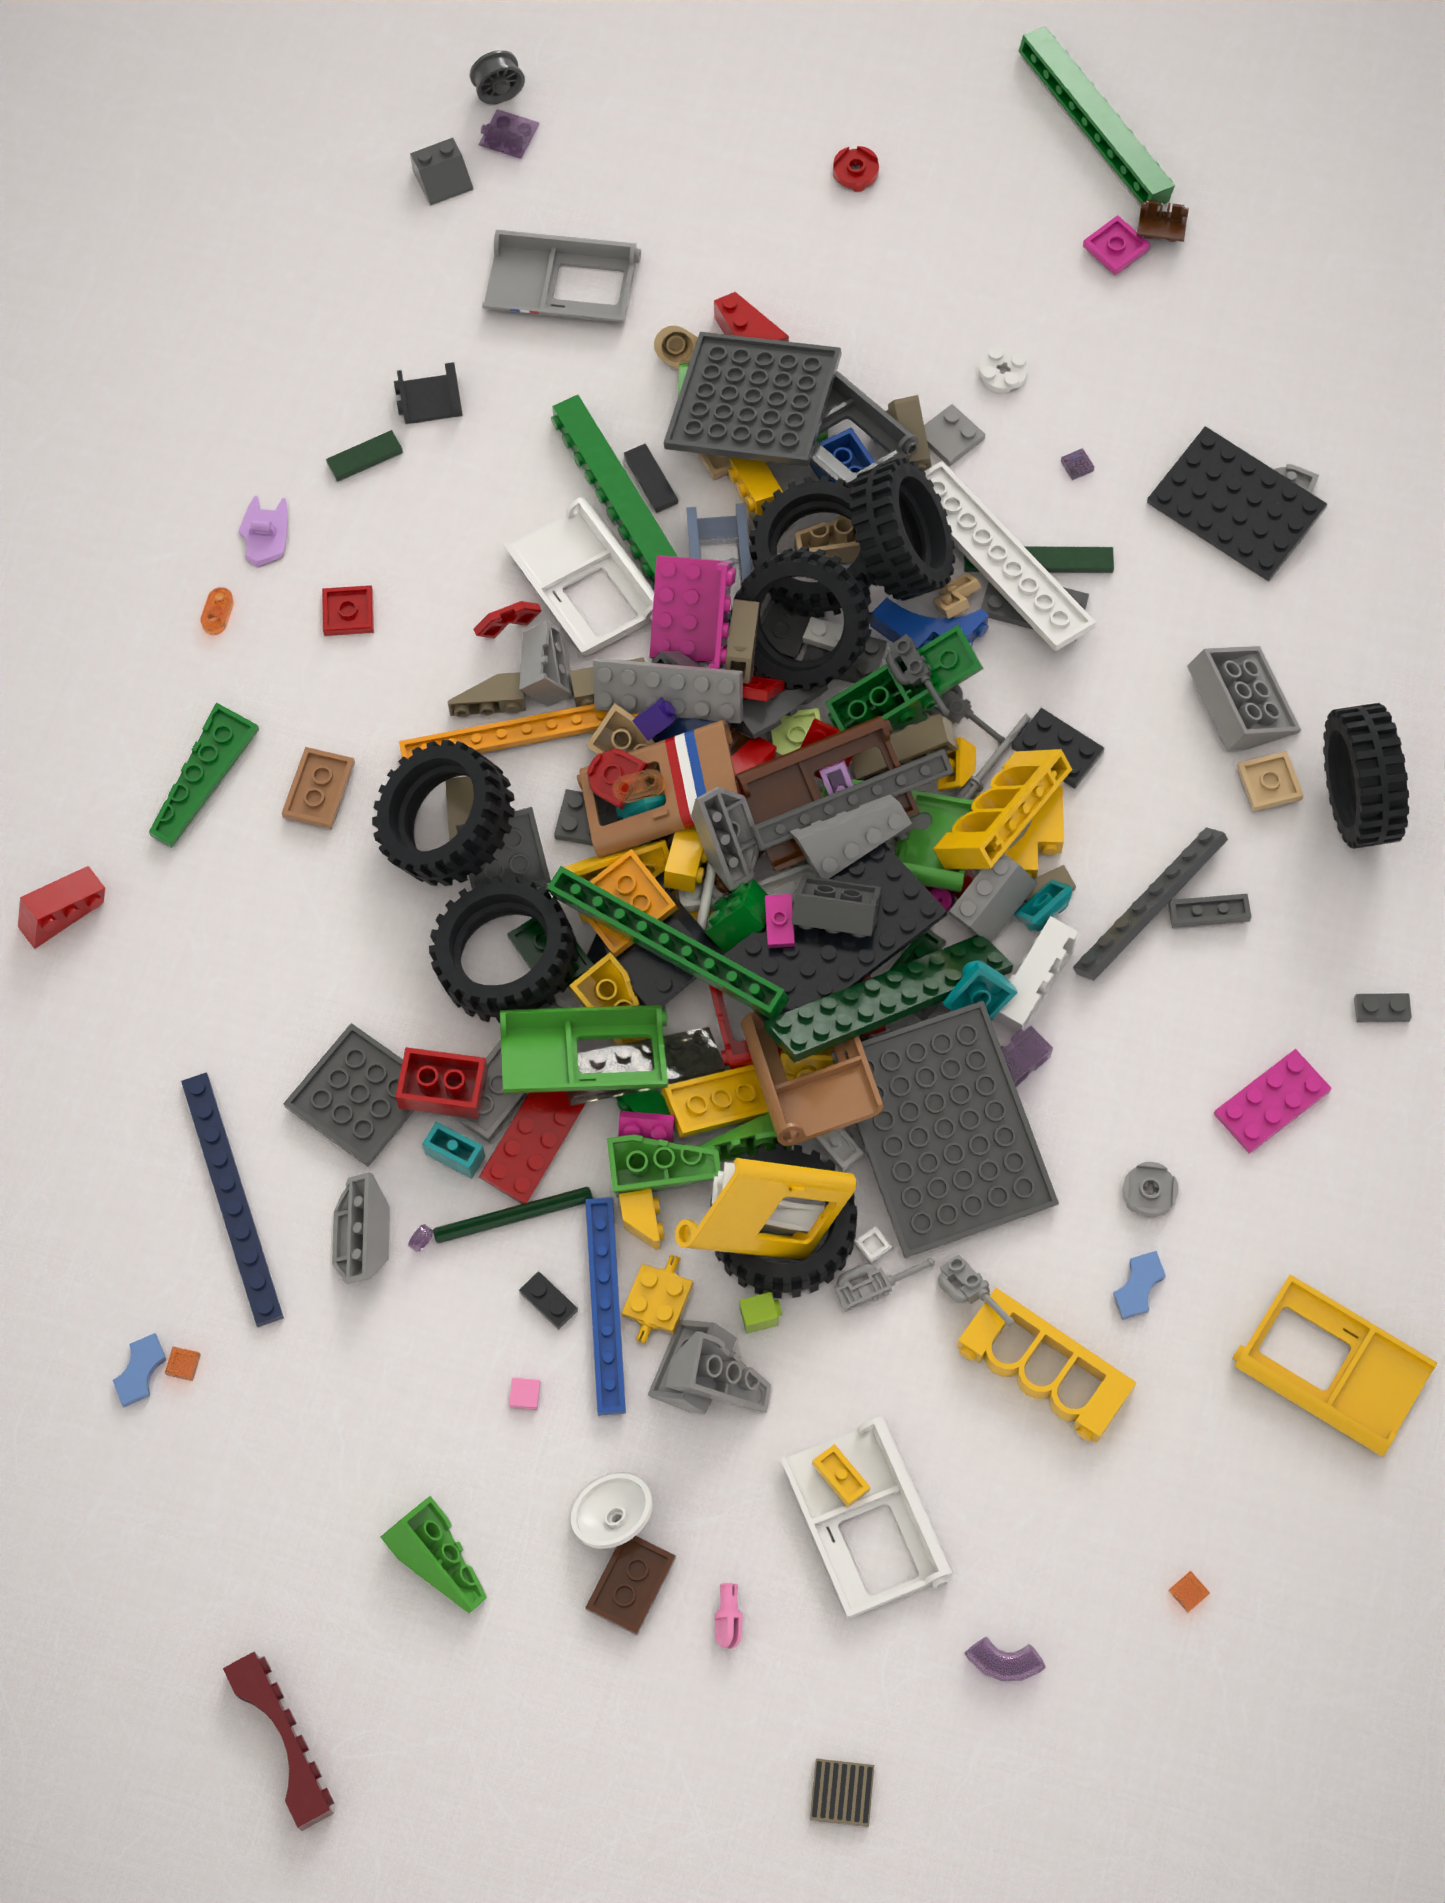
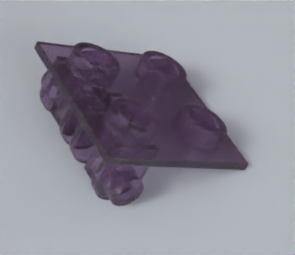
M497 109L490 123L482 125L481 134L484 135L479 145L521 159L539 126V122Z

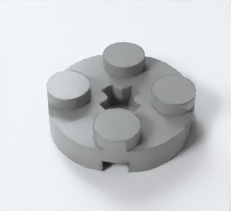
M1144 1162L1137 1165L1136 1168L1126 1175L1122 1189L1123 1197L1129 1210L1145 1217H1157L1165 1215L1170 1211L1178 1196V1182L1175 1176H1172L1167 1171L1168 1168L1156 1162ZM1148 1184H1153V1188L1158 1189V1193L1148 1195L1143 1188H1147Z

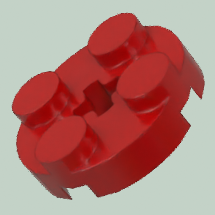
M857 146V149L849 150V147L836 154L833 163V177L842 186L850 188L855 192H861L865 187L872 185L878 178V158L869 148ZM859 165L860 169L853 170L851 166L856 167Z

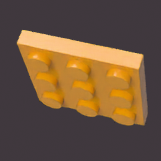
M632 849L589 881L661 922L679 909ZM583 914L615 957L634 944V942Z

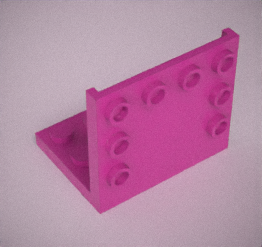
M657 555L649 657H656L661 651H681L694 661L710 662L709 668L720 669L725 664L729 630L728 618L731 605L730 592L736 578V568H732L733 561Z

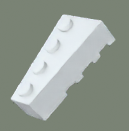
M1050 916L1041 933L1035 938L1031 950L1022 958L1016 975L1012 974L1009 978V981L1015 986L1018 993L993 1020L1021 1035L1073 954L1078 936L1077 930Z

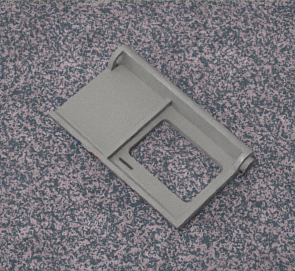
M496 230L494 236V259L482 308L625 323L635 266L641 260V249L637 248V243ZM561 266H574L623 272L619 302L616 305L555 299L553 296L559 268Z

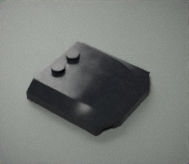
M663 888L679 909L662 922L715 952L724 955L725 953L705 933V930L668 888ZM596 934L587 953L588 958L594 965L611 952L598 934ZM636 943L615 957L628 973L639 1005H661L662 1010L666 1008L665 1004L696 979L695 976Z

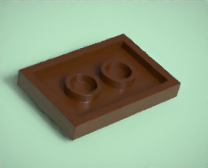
M637 1536L617 1546L585 1609L638 1635L676 1559V1555Z

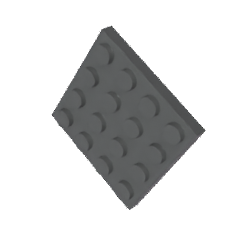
M352 1023L283 1103L286 1109L367 1167L370 1166L414 1112L412 1110L399 1109L395 1098L403 1059Z

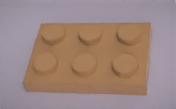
M305 747L281 813L282 817L332 830L355 765L354 758Z

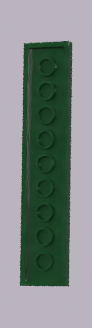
M975 935L857 983L848 989L840 990L764 1021V1030L795 1063L944 1001L963 978L962 970L969 962L982 961L1002 975L1011 973L1013 964L988 939Z

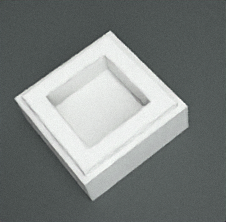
M877 1226L854 1241V1245L869 1264H873L892 1250V1245Z

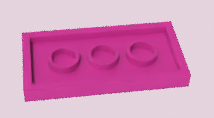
M1294 1049L1217 1108L1214 1115L1250 1154L1327 1095L1332 1088L1297 1049Z

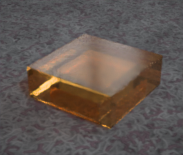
M172 1347L165 1374L193 1381L201 1354L192 1350Z
M1192 1571L1188 1572L1168 1590L1187 1613L1210 1594Z

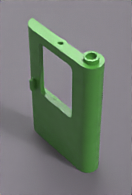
M852 779L854 785L863 782L861 780ZM825 785L823 788L822 797L828 796V792L826 790ZM911 790L920 813L929 812L933 817V822L926 830L915 828L909 831V837L897 841L895 855L924 886L962 892L966 869H944L933 848L947 832H952L953 825L960 817L972 811L971 804L973 800Z
M661 1005L500 1010L503 1093L668 1088L662 1026H667V1010H662ZM650 1038L652 1041L654 1070L608 1073H581L579 1071L577 1041Z

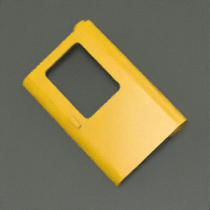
M736 1158L733 1162L735 1165L734 1174L700 1224L697 1225L693 1220H681L675 1229V1240L683 1248L804 1260L814 1250L854 1193L856 1178L852 1173ZM785 1197L829 1202L823 1212L819 1214L818 1219L808 1233L797 1232L792 1237L759 1233Z
M1291 1274L1288 1276L1246 1347L1240 1344L1232 1358L1236 1361L1234 1367L1381 1457L1389 1449L1397 1435L1398 1429L1438 1364ZM1288 1308L1350 1346L1348 1356L1327 1390H1320L1260 1353L1259 1347L1282 1309Z

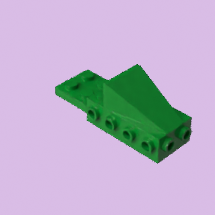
M956 625L918 649L920 655L926 658L925 663L929 664L932 668L930 670L932 673L930 682L941 700L943 699L942 694L984 669L959 625ZM902 659L900 661L897 660L903 672L908 670ZM887 664L825 702L830 711L828 713L829 719L840 731L878 716L889 720L893 732L902 730L908 725L925 721L928 718L925 711L937 705L925 685L919 683L914 687L911 683L908 685L898 683Z

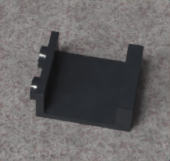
M454 362L445 363L446 375L406 381L403 380L402 370H397L398 380L394 381L396 395L401 396V400L397 401L399 415H404L405 424L463 416Z

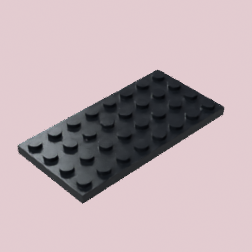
M882 843L829 878L831 880L882 887L872 936L855 937L851 933L846 932L829 933L825 929H802L798 925H794L795 947L768 948L766 924L765 928L761 931L750 934L723 955L786 991L789 1001L781 1014L860 983L947 916V910L885 843ZM752 1009L763 1022L770 1019Z

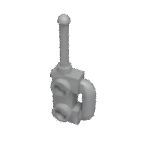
M957 1255L940 1267L942 1273L938 1277V1285L954 1302L963 1303L968 1301L970 1304H973L978 1299H981L1005 1321L1007 1326L1014 1324V1319L989 1296L988 1281L983 1280L981 1274L976 1273L960 1255ZM954 1281H957L961 1286L959 1291L953 1286L952 1283Z
M927 1258L926 1261L893 1276H886L882 1267L877 1269L874 1265L865 1263L841 1274L837 1279L835 1293L844 1311H850L868 1301L878 1300L879 1296L889 1295V1292L892 1291L891 1286L895 1285V1282L925 1268L934 1266L935 1261L932 1258ZM867 1275L868 1280L851 1286V1281Z

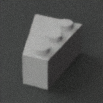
M549 621L523 632L519 686L520 691L547 706L573 695L562 629Z

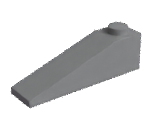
M696 1331L671 1358L666 1387L767 1413L771 1384L756 1370L747 1367L740 1360L741 1357L736 1352H731L724 1346L725 1342L720 1338Z

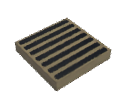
M816 1758L810 1820L869 1827L874 1765Z

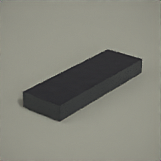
M646 443L624 452L627 464L656 513L678 504L677 496Z

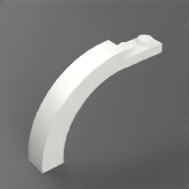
M725 1162L724 1171H718V1176H714L712 1205L734 1174V1163ZM781 1200L761 1230L793 1236L797 1232L808 1233L818 1219L819 1214L825 1209V1206Z

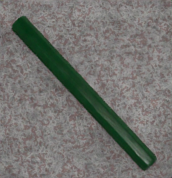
M586 1186L439 1226L433 1229L435 1241L442 1243L585 1204V1199H593L590 1188Z

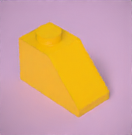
M962 737L956 738L958 750L947 754L954 773L938 779L937 790L939 791L963 787L976 771V746Z

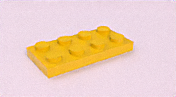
M753 1064L669 1084L668 1088H662L661 1090L670 1114L674 1115V1124L680 1138L751 1121L759 1116H764L768 1112Z

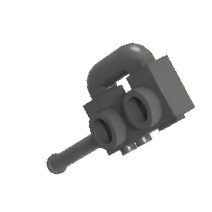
M905 634L889 646L891 651L886 656L887 666L898 683L902 685L911 683L914 687L919 683L925 685L940 709L941 715L948 716L949 709L945 707L930 682V676L932 675L930 670L932 668L929 664L925 663L926 658L920 655L913 639ZM902 659L908 670L903 672L897 660L900 661Z
M951 689L941 695L943 698L942 702L949 709V715L944 717L951 721L952 724L955 722L959 723L963 717L967 720L971 719L996 739L999 744H1002L1005 737H1002L973 714L974 711L970 709L972 706L968 699H962V695L959 692L955 693ZM936 707L925 711L930 716L941 714V711Z

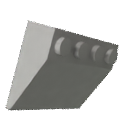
M1260 646L1203 649L1187 665L1227 751L1247 750L1297 734L1301 731Z

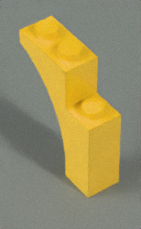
M1058 786L1035 814L1029 828L1021 839L1004 852L1033 879L1037 877L1038 853L1044 855L1062 853L1064 844L1063 786Z

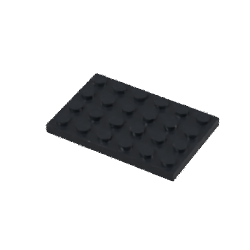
M1206 426L1147 498L1149 505L1268 582L1327 508L1326 502Z

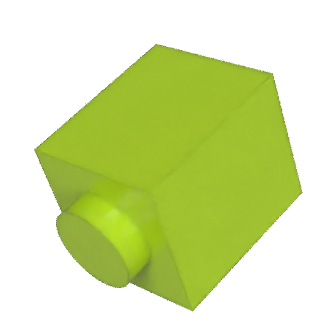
M771 1292L739 1300V1309L746 1334L778 1326V1316H782V1310L779 1300H773Z

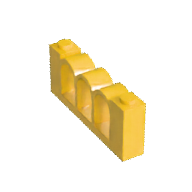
M1062 749L1017 751L1012 754L1002 766L1003 770L998 772L991 780V789L986 790L971 804L972 811L960 817L953 825L952 832H947L933 848L944 869H991L1072 771Z
M995 1288L990 1297L1014 1319L1016 1324L1036 1336L1035 1340L1018 1362L1004 1364L998 1361L993 1355L992 1345L1004 1330L1006 1324L985 1302L959 1338L957 1348L960 1349L959 1353L969 1361L976 1360L980 1363L984 1358L987 1367L997 1375L1011 1377L1017 1374L1019 1388L1027 1396L1034 1399L1049 1397L1051 1409L1059 1418L1066 1421H1075L1073 1428L1077 1430L1076 1433L1088 1442L1092 1440L1097 1443L1133 1391L1137 1382L998 1288ZM1042 1342H1044L1069 1360L1051 1384L1036 1386L1026 1378L1024 1368ZM1077 1364L1102 1381V1383L1084 1407L1070 1409L1060 1402L1057 1390L1074 1365Z

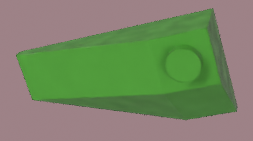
M767 1112L764 1116H759L698 1147L718 1150L720 1162L740 1158L745 1153H748L749 1157L757 1155V1148L765 1146L766 1152L775 1150V1144L780 1143L777 1140L769 1112ZM783 1145V1150L792 1149V1146Z

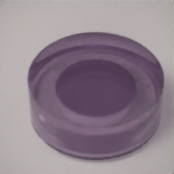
M425 1224L421 1225L410 1238L408 1246L414 1251L420 1252L431 1240L433 1230Z

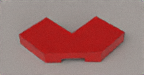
M520 601L487 614L473 630L476 636L496 638L509 623L528 626L541 613L542 609L538 603Z

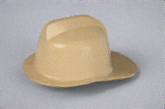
M676 325L667 326L656 335L654 350L662 361L679 371V364L690 363L698 337L682 327Z

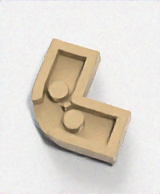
M967 572L946 584L945 587L940 588L941 595L933 599L937 611L948 619L960 616L964 610L970 608L967 598L981 588L978 579Z

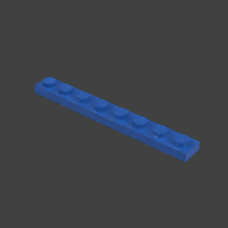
M613 1197L585 1199L598 1416L626 1414Z

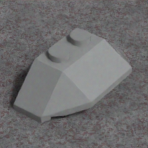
M716 787L695 799L691 817L708 862L728 890L732 891L741 883L745 884L753 879V869L758 858L759 848L750 828L755 823L745 796Z
M372 1173L349 1177L345 1184L347 1187L341 1194L334 1210L332 1265L346 1284L371 1279L389 1259L390 1206Z

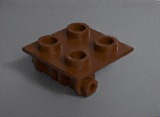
M1147 200V202H1142L1137 236H1143L1147 239H1166L1170 242H1184L1189 208L1183 204H1173L1172 212H1169L1171 203H1168L1167 212L1162 211L1164 202H1161L1160 211H1157L1158 201Z

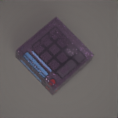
M1083 448L1061 457V463L1072 480L1094 471V465Z

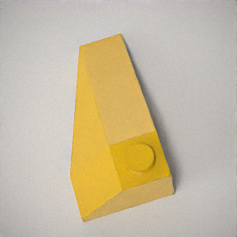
M663 839L631 847L598 858V856L587 858L564 866V868L590 881L632 849L655 878L665 871L669 851L666 841ZM578 912L582 923L586 922L587 920L583 914Z

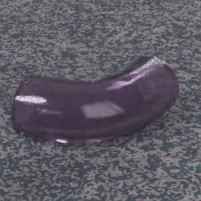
M987 1636L975 1643L964 1653L968 1660L984 1675L1000 1681H1023L1046 1668L1042 1658L1032 1645L1027 1644L1015 1652H1004L994 1646Z

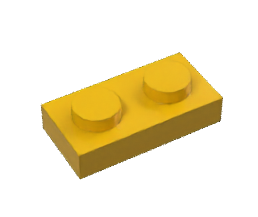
M835 1444L812 1461V1465L847 1508L870 1491L871 1487Z

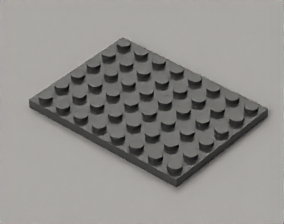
M984 1001L861 1042L883 1102V1109L875 1117L856 1123L904 1258L1059 1204ZM832 1051L831 1057L834 1064H837L839 1061L836 1052Z

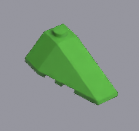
M639 1135L607 1138L612 1188L615 1197H619L621 1193L651 1189L652 1192L711 1181L714 1180V1176H718V1171H721L718 1150L687 1144H676L660 1139L644 1138Z
M429 1496L381 1535L380 1538L399 1561L467 1613H470L487 1596L473 1568L466 1565L461 1555V1552L464 1550L461 1543L455 1542L449 1530L452 1525L448 1517L433 1498Z

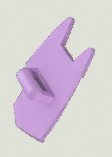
M254 496L247 508L238 533L244 537L247 544L245 559L256 567L283 557L288 526V510L285 498L281 499L276 510L260 509L258 496Z

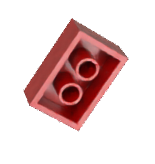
M406 1047L395 1096L399 1109L479 1120L488 1073L486 1058Z

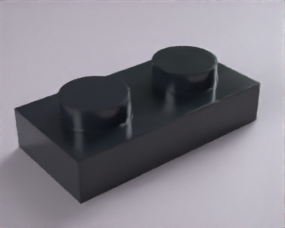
M539 1271L519 1289L520 1294L558 1330L578 1311V1308Z

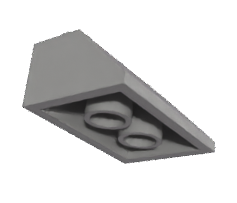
M1003 853L991 869H982L949 910L948 914L975 935L982 936L992 942L1038 883L1019 864Z
M679 1320L648 1392V1396L687 1412L706 1414L712 1399L666 1387L671 1358L696 1331L720 1338L725 1342L724 1346L731 1352L737 1337L713 1322Z

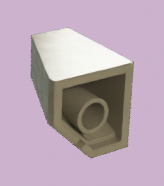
M915 395L893 400L888 404L886 412L918 438L917 450L914 454L905 458H908L910 462H915L918 469L925 471L932 467L919 396Z

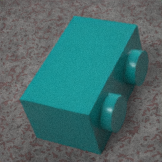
M435 1122L422 1143L425 1155L471 1179L486 1157L482 1145L438 1122Z

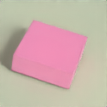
M512 1378L509 1407L538 1410L540 1380Z

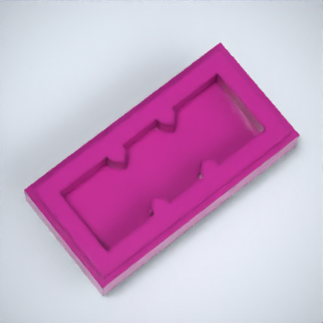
M792 894L766 895L768 948L795 947L794 924H792Z

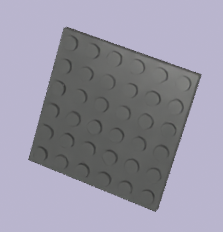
M700 332L663 442L664 449L808 467L842 355L841 348Z

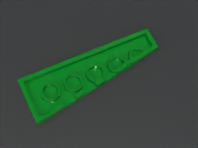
M217 702L202 728L203 732L198 742L196 741L191 749L192 753L187 763H184L181 769L182 773L176 784H173L167 800L163 803L149 830L151 837L171 848L259 731L257 724Z

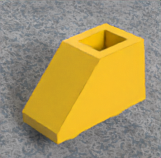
M651 1189L619 1194L624 1229L655 1250L661 1249L660 1240L665 1239L663 1224L656 1221L655 1214L660 1213L658 1197H652Z

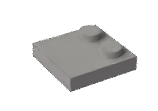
M953 404L924 425L928 447L949 467L985 439V433Z

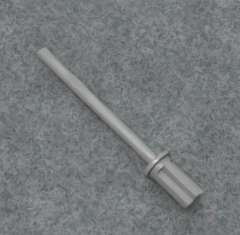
M1027 713L975 777L971 776L954 797L971 800L977 792L983 790L981 783L983 778L1030 721L1031 718Z

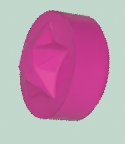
M933 888L930 891L947 912L953 907L954 896L950 890Z

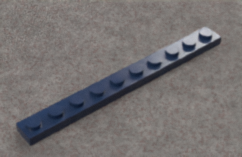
M206 1072L182 1080L181 1083L257 1327L281 1320L284 1316L209 1076Z

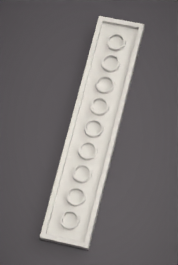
M943 461L924 471L926 478L930 479L934 484L933 489L936 494L939 493L943 509H946L948 515L946 516L948 525H951L952 533H950L951 539L954 541L955 546L1055 652L1095 628V620Z

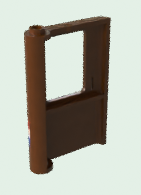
M881 716L875 717L736 774L737 784L741 794L746 798L755 825L823 798L814 778V772L873 747H878L889 771L900 767V762L890 741V734L893 733V729L889 720L883 719ZM911 791L894 797L900 802L908 817L920 813ZM794 838L765 849L775 872L806 860Z

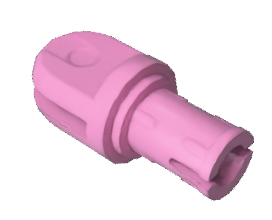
M733 1583L720 1584V1610L714 1613L716 1642L720 1647L729 1649L735 1648L740 1643L743 1613L738 1610L737 1603L738 1584Z

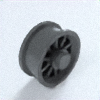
M505 50L492 51L481 56L472 65L469 73L470 80L476 87L479 99L486 104H499L514 98L522 90L525 83V76L518 67L515 55Z

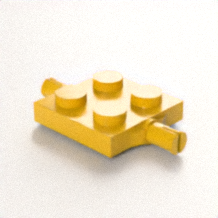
M670 1255L665 1269H656L642 1264L622 1311L623 1317L634 1320L641 1325L635 1339L639 1343H647L651 1330L675 1333L694 1286L692 1280L680 1277L675 1273L681 1260L678 1256Z

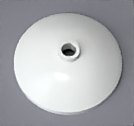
M611 1474L596 1480L579 1495L574 1503L571 1512V1526L574 1533L582 1543L593 1548L606 1549L626 1543L644 1528L651 1516L653 1509L651 1491L643 1480L631 1474Z

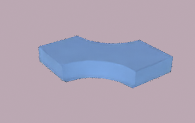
M1157 1251L1130 1258V1279L1121 1289L1113 1293L1122 1320L1149 1312V1291L1156 1283L1166 1277Z
M156 1333L129 1344L131 1349L129 1364L120 1376L113 1379L123 1407L150 1396V1377L154 1370L166 1361Z

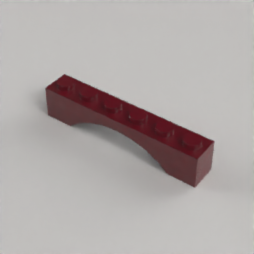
M254 1651L224 1667L223 1670L234 1694L239 1699L254 1705L264 1712L273 1721L282 1737L289 1764V1781L285 1802L297 1828L303 1831L334 1814L330 1806L335 1804L328 1788L322 1790L318 1781L322 1777L315 1761L309 1762L305 1752L309 1751V1747L302 1734L297 1736L292 1727L297 1724L290 1708L284 1710L280 1702L284 1695L277 1682L271 1683L268 1674L272 1670L265 1656L260 1658Z

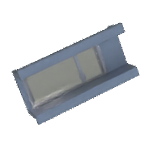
M746 503L736 504V516L697 518L696 507H686L690 558L733 561L732 568H736L735 584L731 586L730 592L731 605L728 622H731L730 615L735 594L741 589L743 580L752 572Z

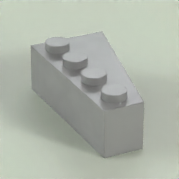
M887 795L860 805L857 809L849 812L843 811L830 819L811 823V826L794 829L790 833L815 874L819 878L829 879L911 825L912 822L900 802L893 796Z

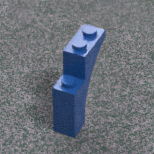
M886 597L873 611V621L870 623V627L892 643L907 634L913 639L918 650L956 625H959L971 646H973V641L977 637H983L989 628L987 625L989 614L979 609L974 613L956 618H932L910 612Z

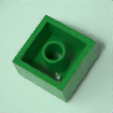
M754 879L747 884L741 883L732 891L730 896L727 898L723 896L714 903V910L708 918L709 923L705 933L724 953H727L750 934L758 933L765 928V896L768 894Z

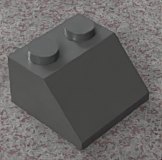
M454 138L410 153L413 172L430 206L473 190L463 156Z

